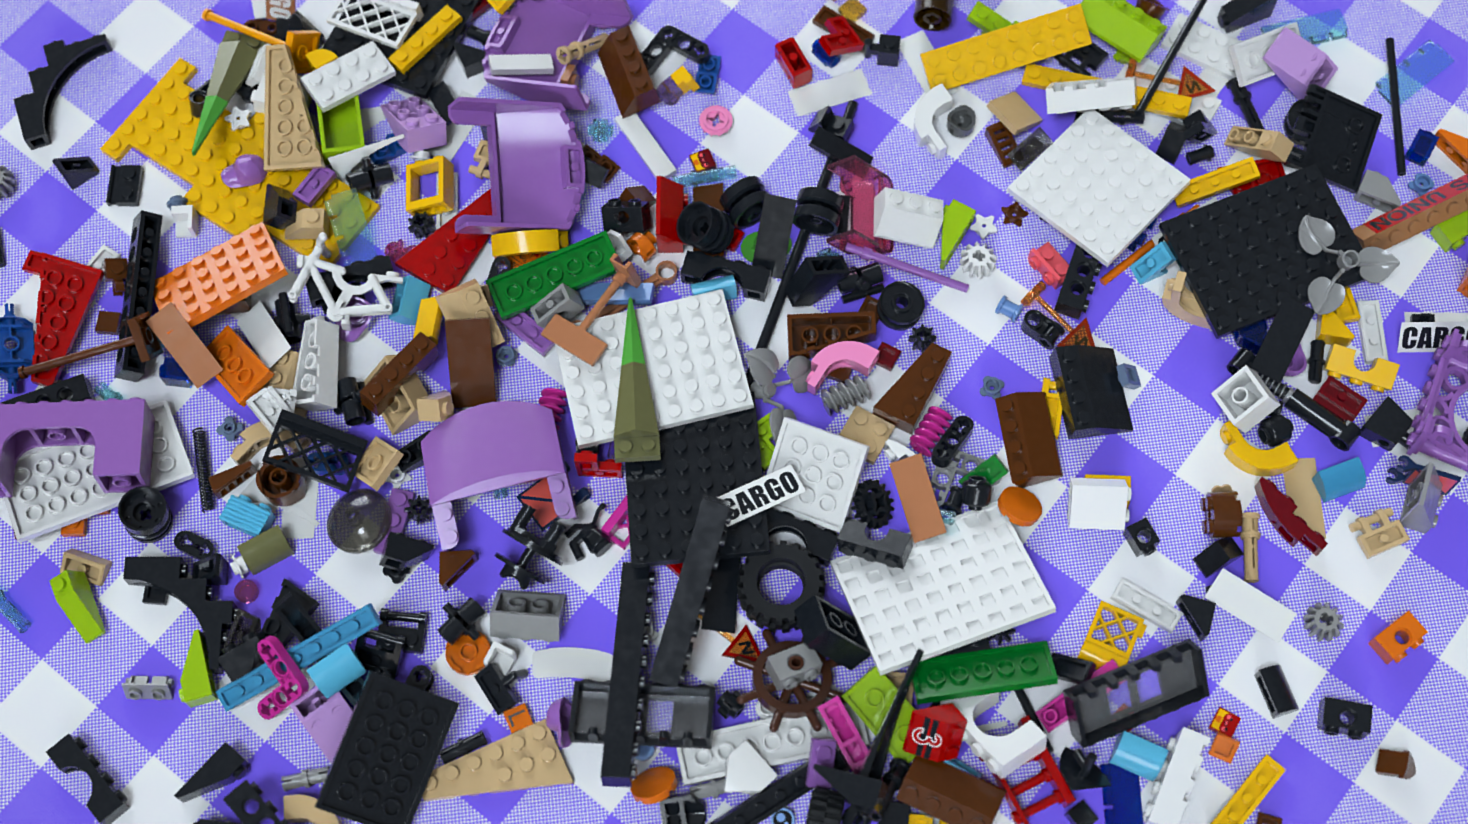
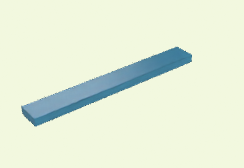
M369 603L288 649L287 652L301 670L337 650L345 643H349L381 625L382 621L372 603ZM280 662L281 669L286 672L285 664ZM264 663L215 692L227 712L279 683V681L267 664Z

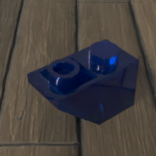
M1266 320L1232 333L1236 345L1257 355L1267 335Z

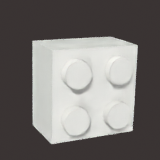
M1247 365L1211 393L1232 424L1244 433H1247L1280 406V403L1258 373Z

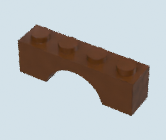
M420 332L359 392L362 405L379 417L394 402L399 388L407 378L417 371L424 372L438 358L437 344Z

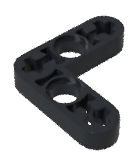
M670 25L662 27L642 52L650 75L656 71L671 50L698 64H704L711 58V52L707 44ZM684 41L690 42L686 48L679 47ZM656 48L662 49L658 55L651 54ZM696 51H698V52H700V53H702V52L704 51L705 53L698 55Z

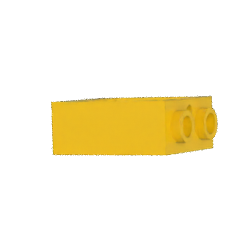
M435 156L432 159L419 160L406 165V211L414 216L415 212L422 214L426 212L428 216L454 210V164L444 156ZM438 172V195L420 199V176Z

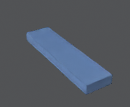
M591 283L575 291L579 293L584 305H595L611 283ZM625 283L617 289L606 305H628L630 297L632 298L633 305H652L655 290L654 283H641L638 288Z

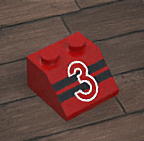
M953 703L913 710L902 749L907 753L935 762L956 759L968 720Z

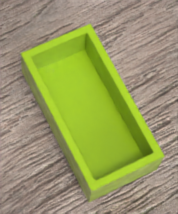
M358 95L324 113L317 105L322 155L325 165H330L329 157L365 146Z

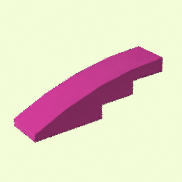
M836 696L817 708L853 774H858L868 749L839 696Z

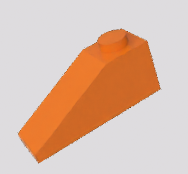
M1440 128L1431 141L1465 174H1468V138Z

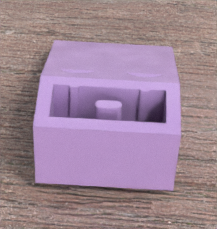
M1287 27L1281 31L1262 58L1298 100L1305 98L1309 84H1316L1325 88L1339 69L1325 52Z
M413 96L402 101L393 100L381 105V109L394 135L404 134L405 138L398 140V143L407 153L447 145L446 121L420 97Z
M315 686L289 706L329 762L332 763L353 709L340 691L327 699L318 687Z

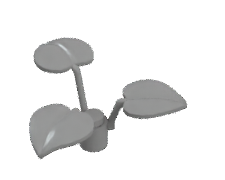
M1305 215L1301 220L1298 239L1304 251L1311 255H1316L1323 249L1326 253L1339 256L1337 258V265L1340 270L1333 279L1318 277L1308 287V299L1317 315L1331 313L1343 303L1346 295L1345 288L1335 282L1345 271L1351 270L1356 266L1360 267L1359 273L1364 280L1370 283H1379L1388 278L1400 265V261L1395 256L1378 247H1366L1359 253L1354 250L1343 252L1342 250L1328 249L1327 247L1332 245L1335 240V230L1332 225L1323 219L1314 218L1309 215Z
M757 348L744 353L752 377L755 380L750 386V392L754 391L755 399H763L764 403L778 407L771 410L769 417L771 433L776 444L784 417L797 419L792 410H784L782 404L770 398L775 395L776 387L791 383L796 393L807 392L806 379L812 371L811 361L804 356L793 357L787 367V372L791 379L772 383V380L776 377L775 372L779 367L777 356L770 349Z

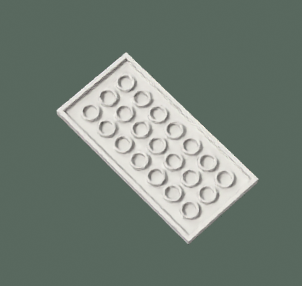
M164 400L149 406L155 417L150 487L160 491L195 478V474L168 401ZM95 446L36 447L21 455L15 467L12 497L4 498L14 533L19 543L118 507L122 496L127 492L104 493L93 477Z

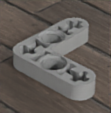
M944 450V453L940 457L942 458L943 456H946L947 451ZM959 451L949 466L943 468L936 466L930 482L935 487L933 488L934 494L936 489L940 490L938 496L940 501H937L939 509L942 508L955 473L964 476L969 472L965 469L967 462H973L978 466L985 461L984 459ZM962 458L961 468H958V462ZM939 474H945L949 481L946 484H940L936 481V477ZM1002 477L993 483L992 486L999 484Z

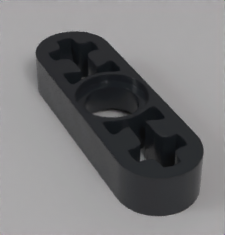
M959 416L953 421L932 451L931 461L935 466L943 468L951 464L972 434L974 423L971 418ZM963 426H966V427H964V428L961 430V433L958 432V431H959V427L961 428V427H963ZM950 438L956 439L958 444H949L947 440ZM944 450L947 451L946 456H943L942 458L939 457L942 456Z

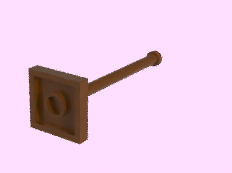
M149 311L127 320L132 334L130 337L31 366H19L18 374L21 379H26L28 375L134 344L136 345L141 362L157 357L163 353L159 338L145 322L151 317Z

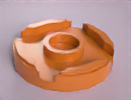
M1008 487L1003 490L998 498L1000 512L1003 516L1007 515L1010 518L1009 521L1013 524L1031 526L1038 521L1042 514V506L1034 494L1024 488Z
M479 632L481 635L475 641L469 635H463L453 645L447 642L445 651L446 661L451 669L458 674L466 676L475 675L485 668L483 661L491 644L481 632Z
M653 767L640 773L633 780L630 790L635 801H642L643 804L648 805L654 804L670 796L669 792L677 788L678 780L674 771L669 767Z

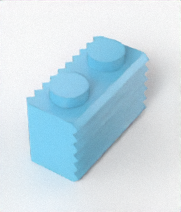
M231 495L226 507H224L219 516V519L226 526L253 537L269 530L276 518L272 513L271 507L263 503L257 506L252 503L250 498L244 495L239 497Z

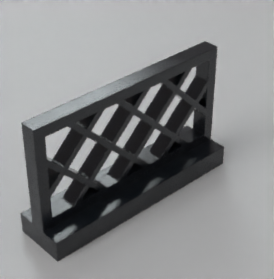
M282 409L262 462L348 493L368 441ZM279 428L288 430L292 438L281 441L278 435ZM303 437L310 438L314 446L303 450L298 439ZM294 441L299 452L288 455L284 445ZM329 445L333 448L335 454L324 457L320 447ZM280 447L284 458L279 460L269 457L271 450ZM316 449L320 460L310 464L305 453ZM345 453L356 455L355 462L346 465L341 455ZM301 455L306 466L301 468L295 467L291 459ZM337 457L342 468L332 471L327 461ZM321 463L324 464L328 472L322 476L317 475L313 469L314 466ZM344 471L348 477L347 484L337 482L334 475Z

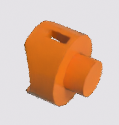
M649 231L644 235L640 232H635L626 241L633 254L640 255L644 263L656 253L654 244L657 241L655 236Z

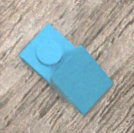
M1160 242L1133 263L1130 269L1139 284H1144L1168 273L1166 267L1173 263L1176 258L1167 243Z

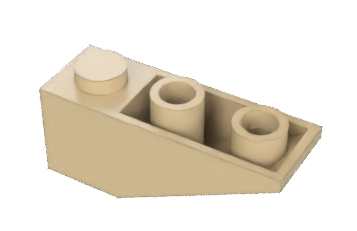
M1232 126L1224 145L1270 161L1285 163L1294 143L1280 131Z

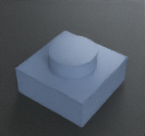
M1125 363L1116 366L1118 381L1122 387L1133 390L1141 387L1136 366Z

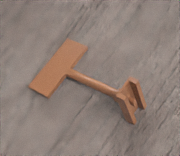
M616 253L609 259L616 271L612 278V283L582 323L576 326L560 315L555 314L541 332V336L592 367L606 350L608 344L588 333L587 329L619 287H622L626 282L638 288L642 283L632 262L628 261L624 266Z

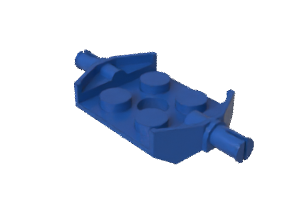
M8 303L4 304V317H0V378L8 381V393L12 394L13 386L14 394L18 393L17 381L21 379L18 374V367L32 365L34 355L33 323L25 318L15 316L14 304L10 303L9 311ZM8 341L17 343L14 349H8L4 345Z

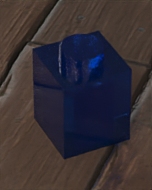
M1419 128L1405 154V159L1423 167L1429 159L1439 137L1430 131Z
M164 358V362L159 368V377L165 385L192 388L193 382L174 358Z

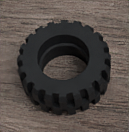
M780 540V545H774V541L769 542V555L749 556L745 558V564H741L739 576L737 577L738 598L742 610L746 612V617L750 621L754 620L756 626L761 629L764 626L768 627L774 633L776 629L782 630V633H789L791 628H794L795 631L800 629L796 623L795 609L814 594L824 599L825 575L823 569L820 568V562L816 557L813 558L811 556V551L807 548L802 550L800 549V544L795 542L790 546L787 545V541ZM776 569L792 571L802 580V594L796 601L790 604L776 605L770 603L760 593L759 585L763 576Z

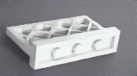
M338 0L326 18V22L399 50L415 22H420L424 15L420 4L411 0H357L356 3L347 6L345 5L346 0ZM374 5L375 9L363 12L362 6ZM356 8L360 9V14L349 17L348 11ZM387 10L392 12L391 16L382 19L379 13ZM346 13L347 18L339 21L335 19L338 14ZM377 14L379 20L367 24L365 18ZM403 17L410 18L407 23L398 25L397 19ZM363 19L365 25L354 27L351 22ZM395 20L396 27L384 29L383 24ZM381 25V32L373 34L369 31L370 28ZM399 32V37L396 41L387 38V35Z

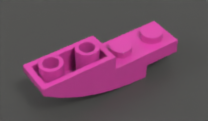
M1112 659L1093 672L1091 679L1119 668V665ZM1105 687L1106 695L1113 689ZM1064 693L1035 712L1048 733L1068 721Z

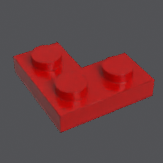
M844 16L827 18L824 25L831 34L821 36L819 43L828 56L862 51L864 43Z
M588 450L575 453L574 455L578 476L623 478L622 463H615V459L599 461L598 454Z

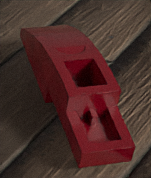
M1261 477L1254 488L1259 503L1275 530L1292 547L1300 542L1315 556H1318L1328 545L1325 538L1319 532L1309 528L1304 519L1293 514L1298 506L1295 505L1291 497L1282 494L1272 481Z

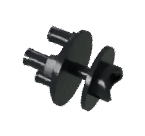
M525 503L510 528L508 527L507 530L503 529L502 531L526 546L520 559L516 563L496 552L495 557L506 563L499 573L502 578L514 577L518 580L521 589H527L532 579L541 584L546 582V580L527 569L536 552L560 566L563 565V562H561L562 558L554 552L557 548L558 540L564 530H566L564 525L553 520L544 538H539L528 532L526 526L536 509Z

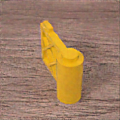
M1101 601L1077 658L1093 662L1096 665L1095 670H1098L1112 659L1116 661L1119 667L1128 664L1137 637L1142 639L1147 625L1143 624L1144 619ZM1102 610L1111 612L1115 620L1104 623L1101 616ZM1129 620L1137 625L1135 630L1126 633L1122 622ZM1117 624L1122 634L1111 637L1107 627ZM1103 629L1107 639L1103 641L1092 638L1093 632ZM1124 638L1128 646L1126 652L1117 649L1114 641Z

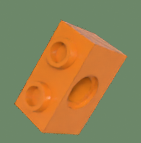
M1408 610L1368 644L1386 665L1393 660L1398 663L1408 655L1405 650L1410 646L1414 650L1425 641L1422 637L1428 631ZM1395 635L1402 637L1404 644L1398 643Z

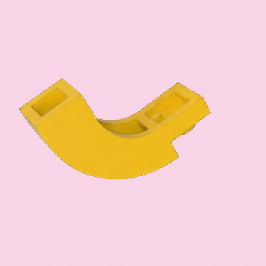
M558 229L515 231L491 235L493 257L552 253L569 246L568 231H558Z
M1231 421L1224 423L1220 429L1222 441L1226 445L1228 444L1224 455L1235 467L1248 474L1262 477L1280 475L1293 469L1299 461L1287 442L1273 449L1261 450L1248 444Z

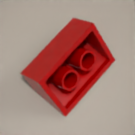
M657 176L656 241L658 253H684V245L687 244L679 239L676 226L681 211L684 209V206L688 205V194H684L683 185L663 176Z

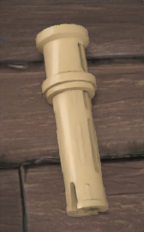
M602 33L599 36L582 42L573 41L569 46H560L556 51L557 59L563 65L569 64L574 59L580 60L584 54L601 48L609 35Z
M1256 512L1242 513V532L1240 538L1243 540L1244 581L1247 583L1259 582L1258 540L1261 537V533L1258 532L1260 514Z

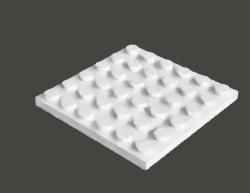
M1092 109L1086 110L1007 187V192L1108 267L1190 184L1191 179Z

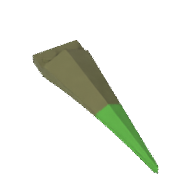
M226 30L218 47L192 148L193 156L196 155L212 127L248 77L259 49L267 43L242 33Z
M631 297L628 301L614 428L615 463L661 460L659 431Z

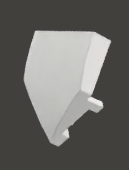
M268 386V388H263L250 397L245 403L272 435L281 410L284 409L294 413L297 390H286ZM279 428L278 434L282 432L284 429Z
M747 740L727 757L724 766L726 768L724 793L738 792L753 796L755 793H760L778 777Z

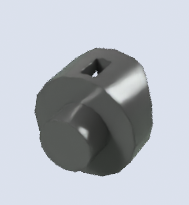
M961 105L953 109L948 114L946 123L950 134L961 138L970 135L974 130L976 120L974 110L967 105Z

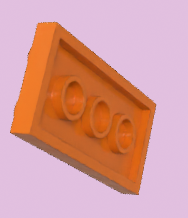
M228 325L206 347L223 368L215 377L243 407L247 405L245 403L246 400L259 392L275 375L234 329Z

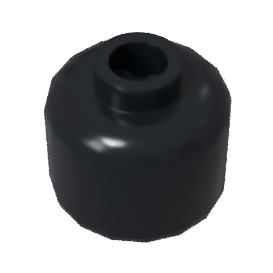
M1277 414L1261 421L1258 428V436L1264 444L1275 447L1291 439L1294 427L1289 419Z
M969 476L968 480H965L962 484L961 501L970 510H982V507L988 506L991 502L992 485L985 477Z

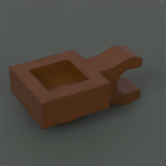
M127 258L104 259L105 282L112 281L113 296H122V292L125 291L123 281H126Z

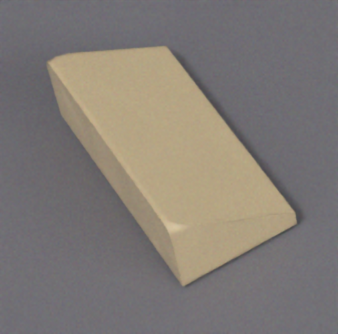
M69 549L63 554L60 573L65 570L85 572L89 583L102 586L111 568L112 561L76 549Z

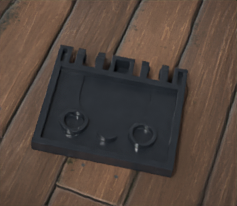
M1309 84L1306 90L1307 95H1305L1303 102L1318 108L1314 111L1310 108L1301 107L1299 114L1302 116L1297 117L1293 132L1296 134H1292L1290 140L1298 145L1305 146L1303 150L1293 146L1286 162H1282V164L1298 170L1317 164L1326 182L1348 192L1355 193L1358 190L1383 114L1321 86Z

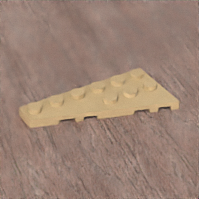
M286 44L267 45L265 54L264 170L272 172L326 168L289 46Z
M543 719L434 769L422 797L424 801H433L459 796H475L484 793L492 794L574 783L553 734L546 725V719Z

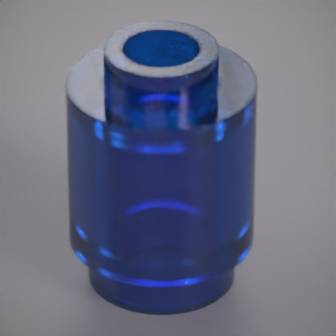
M818 38L812 44L811 53L825 66L835 67L840 62L842 56H828L819 43L820 38Z

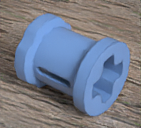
M1004 295L998 303L995 313H1001L1011 318V321L1015 323L1024 306L1009 301L1007 296Z

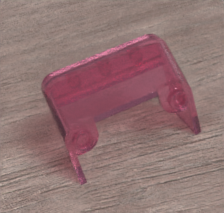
M855 155L827 165L828 170L840 176V190L842 193L851 198L850 231L827 238L826 243L846 254H853L844 250L847 242L860 247L872 248V251L883 255L892 252V240L873 237L874 197L885 187L893 189L890 177Z

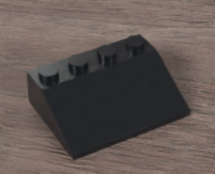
M1084 345L1056 347L1049 359L1062 405V415L1068 440L1132 432L1133 426L1124 390L1118 381L1114 349Z

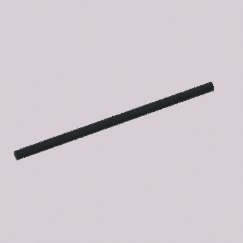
M1198 0L1137 106L1134 112L1135 115L1139 117L1143 115L1207 0Z

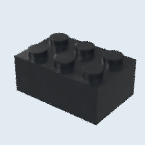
M816 594L794 610L797 617L796 623L802 631L803 642L807 648L814 649L823 657H828L839 666H844L849 670L854 669L871 655L855 618Z

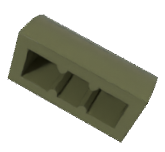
M279 525L237 546L253 575L294 554Z

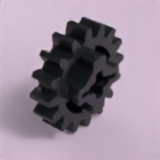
M872 479L858 484L855 497H853L855 506H852L851 510H856L857 513L854 517L860 518V521L867 522L869 529H877L888 525V520L893 518L890 511H894V508L890 503L894 499L889 498L890 490H884L885 484L879 485V480L872 481Z

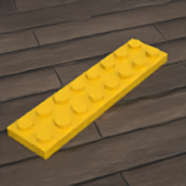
M1080 3L921 53L920 58L929 88L932 89L942 83L946 90L1090 45L1092 41Z

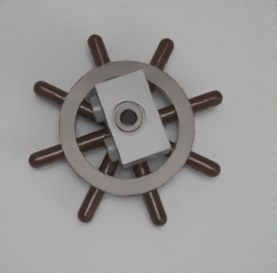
M764 629L762 635L768 647L762 651L756 662L741 656H737L734 659L736 665L753 671V690L739 695L737 703L742 705L758 699L764 708L774 714L769 726L771 732L778 731L783 717H807L813 730L816 732L820 731L822 725L815 714L818 710L817 707L824 704L827 698L832 699L836 696H839L842 703H847L841 697L842 692L831 689V669L839 665L831 659L826 660L814 649L807 648L803 642L804 637H802L801 642L782 641L777 643L771 631ZM762 674L769 676L772 683L764 685ZM820 675L821 685L811 682ZM802 688L817 693V695L808 701ZM783 689L779 700L770 694ZM792 693H794L799 704H788Z

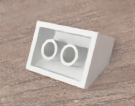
M887 187L874 197L873 237L928 249L934 247L943 222V200Z

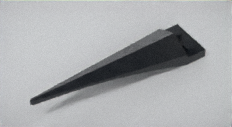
M918 648L857 775L877 780L882 779L893 732L907 691L924 653L923 650ZM853 804L845 810L842 816V824H870L872 821L868 816L858 813V809Z

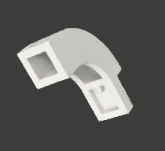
M942 83L930 89L921 98L914 118V136L919 148L926 145L931 155L934 154L937 160L945 157L947 146L935 131L933 122L938 116L951 110L953 98Z

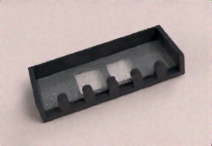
M1191 639L1063 690L1071 735L1083 748L1114 737L1124 730L1135 728L1145 722L1157 719L1162 715L1210 696L1202 649Z
M590 679L575 681L568 728L570 742L604 744L610 680L605 682H596ZM657 682L645 685V690H641L640 698L644 699L643 712H639L638 719L642 722L641 734L636 736V742H639V746L712 749L716 707L715 687L704 684L687 686L678 683L677 688Z

